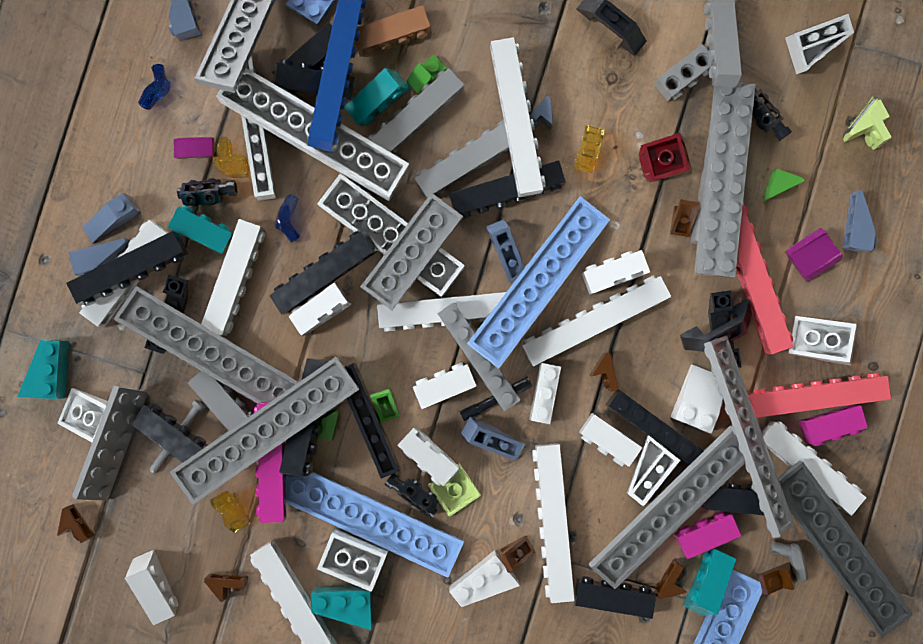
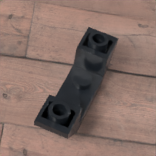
M583 0L576 8L588 20L591 21L595 17L622 39L620 45L634 57L647 42L637 23L609 0Z
M169 274L163 293L167 294L165 303L184 313L188 301V280ZM146 341L144 348L161 354L166 352L165 349L153 342Z
M731 290L710 293L708 309L710 331L730 321L729 310H733ZM732 341L730 346L738 368H741L739 348H734V342Z
M746 299L733 306V310H731L733 320L704 335L696 326L681 334L680 338L683 348L685 350L705 352L704 343L724 336L728 337L730 343L745 335L752 316L749 300Z

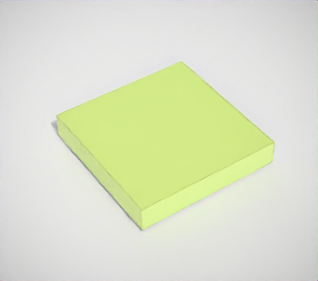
M460 463L457 464L461 468L460 471L446 486L441 484L438 486L433 481L428 484L449 517L481 496Z

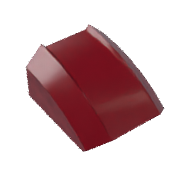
M681 133L643 144L640 147L638 156L643 175L650 182L692 171L685 141Z

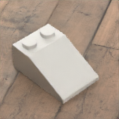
M795 316L792 332L794 347L789 348V354L851 366L858 330L857 324Z
M691 364L670 416L675 420L711 434L718 419L723 400L718 391V382L712 372Z
M71 388L57 424L93 442L108 401Z

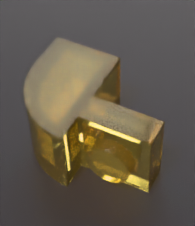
M589 125L585 126L574 164L575 169L592 173L602 145L603 129Z
M219 137L217 153L220 157H212L216 168L230 178H249L247 158L244 155L232 156L231 141L227 137Z
M225 491L210 500L211 506L221 513L225 527L233 533L251 524L247 510L235 492L229 493Z

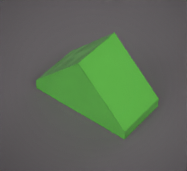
M776 169L770 173L762 198L764 201L804 182L803 177Z
M392 388L371 394L381 422L400 417Z
M339 410L322 419V432L318 438L329 441L334 440L340 417Z

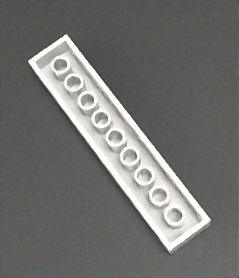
M245 68L235 93L220 89L216 95L223 105L388 201L392 198L409 169V163L343 124L340 127L336 126L335 132L339 133L337 145L333 144L331 151L307 146L315 108Z

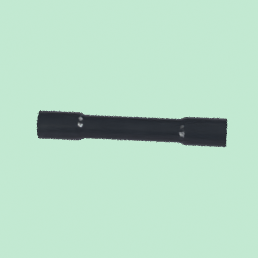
M528 377L511 385L516 394L533 387ZM492 395L459 412L465 422L470 417H475L482 411L498 404V402Z

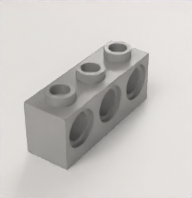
M703 44L655 81V87L667 102L672 98L674 100L678 99L684 93L682 90L687 86L690 89L699 82L698 78L700 76L706 77L709 75L711 62H708L709 51ZM697 60H702L705 66H700ZM683 71L688 72L689 75H690V78L684 77L683 74H682V72H683ZM667 83L674 84L675 89H669Z

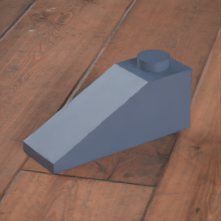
M171 0L169 12L171 24L168 26L172 36H176L179 41L201 35L191 0Z
M858 190L850 195L842 249L867 253L873 251L876 246V231L863 191Z
M122 193L105 204L82 228L91 242L95 243L141 213L131 196Z
M503 219L486 228L508 281L512 283L524 270V266L510 228Z
M123 238L68 252L74 275L81 276L116 259L128 248L130 240Z
M473 417L468 419L461 432L468 443L515 461L525 446L523 442Z

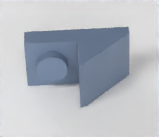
M548 95L529 116L534 121L535 129L540 124L538 120L543 122L548 128L551 129L552 127L551 102Z

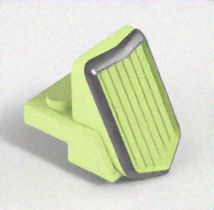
M872 96L866 107L850 127L845 130L843 134L844 142L865 134L867 145L875 150L891 138L884 124L890 116L881 99L878 100L877 96Z

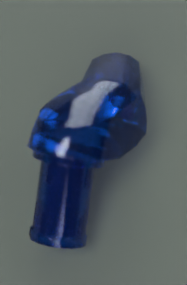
M155 64L151 67L154 81L144 89L138 101L139 105L146 110L152 109L170 91L171 84L165 77L164 65Z
M291 194L287 195L280 206L274 224L277 230H281L290 243L300 237V234L290 223L292 214L299 201L296 196Z

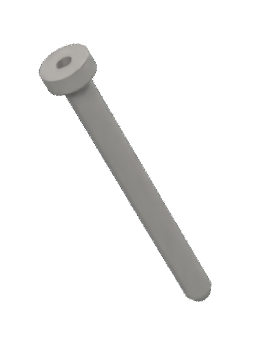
M194 400L192 403L193 408L181 425L189 427L199 411H204L206 406L202 402ZM163 449L150 467V472L156 473L170 453Z

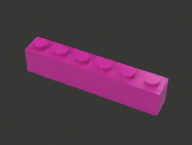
M270 402L257 403V407H254V413ZM285 441L258 459V466L255 468V476L259 478V485L256 486V497H259L256 516L259 517L260 523L284 522L287 518L286 476L279 473L285 450Z

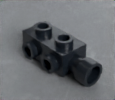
M755 88L752 116L755 118L756 124L760 129L767 132L772 128L776 134L775 137L778 141H781L792 131L783 124L782 120L784 118L781 116L780 111L770 102L768 95L763 93L761 89L757 91Z
M209 178L207 181L190 180L187 183H182L181 188H177L178 199L182 200L183 205L193 207L222 203L223 195L237 196L238 194L235 180L226 181V183L222 184L220 179L216 180L214 178Z
M391 474L384 485L389 489L393 488L397 491V494L404 501L410 503L419 512L433 518L439 509L436 507L439 503L437 496L431 491L426 492L421 488L422 485L414 479L411 481L408 478L404 483L397 474Z

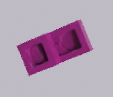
M189 137L174 139V158L195 157L201 159L215 157L214 138Z

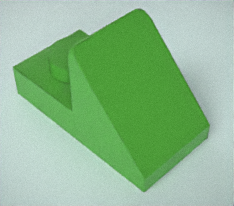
M433 54L424 64H417L406 82L419 95L422 93L421 89L427 83L432 84L436 80V75L442 70L446 71L447 68Z

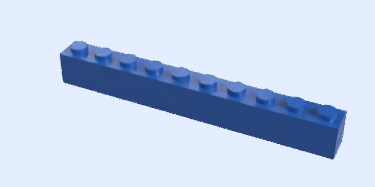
M338 0L307 146L331 151L332 145H337L339 133L335 131L336 126H341L343 115H339L340 109L344 110L346 98L343 97V92H348L350 80H346L347 74L351 75L353 63H350V58H355L357 46H353L354 41L358 42L360 30L357 29V25L362 24L364 13H360L361 8L365 9L366 0Z

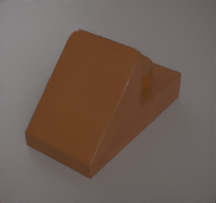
M680 199L678 206H674L670 234L689 237L700 208L699 202Z
M610 352L603 353L589 376L604 374L605 377L602 380L605 389L608 388L610 392L617 391L619 388Z
M74 504L62 509L57 536L66 533L70 529L72 530L73 537L80 543L95 536Z
M524 536L501 548L502 553L499 557L509 573L529 559L535 551L528 537Z
M674 559L654 590V593L660 599L687 593L683 587L675 583L676 580L681 579L684 567Z
M789 562L758 574L763 594L769 595L783 588L795 589L796 580L791 563Z
M208 574L204 578V583L218 600L223 602L227 598L228 588L230 591H240L247 585L248 576Z

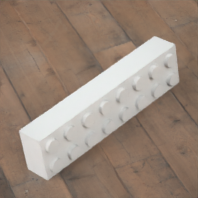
M341 173L317 203L320 208L351 231H367L379 252L385 255L408 224ZM440 247L417 277V280L442 298L463 271L465 265Z

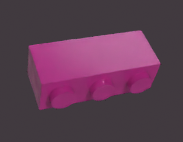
M855 404L799 420L805 443L813 444V446L823 445L825 440L829 439L832 441L840 440L845 434H860L862 429L868 428L861 405Z
M724 511L716 512L714 517L710 519H700L696 521V525L691 527H681L674 534L682 554L687 559L741 537L732 514Z

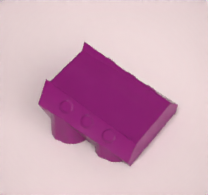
M821 228L808 234L803 240L785 251L806 282L843 260V254L839 252L827 235V232Z

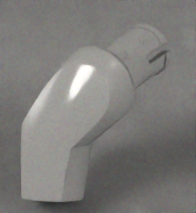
M772 541L770 553L787 557L792 565L796 581H806L808 579L807 565L800 547L795 543L787 545Z

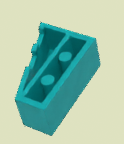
M384 68L344 108L358 125L368 126L375 120V117L384 112L411 88L397 71Z
M185 205L182 208L177 207L168 228L219 253H223L232 235L229 232L230 227L219 223L217 226L211 223V218L203 214L199 217L193 214V209Z
M40 340L17 397L41 399L66 398L69 341Z
M716 549L705 552L702 557V564L682 606L702 616L718 615L736 559Z
M359 586L314 587L311 592L312 613L365 629H372L373 596L371 591Z

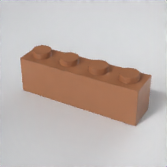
M423 5L357 27L360 30L358 42L355 41L360 57H369L376 51H387L394 45H405L412 39L427 37L431 33V29Z

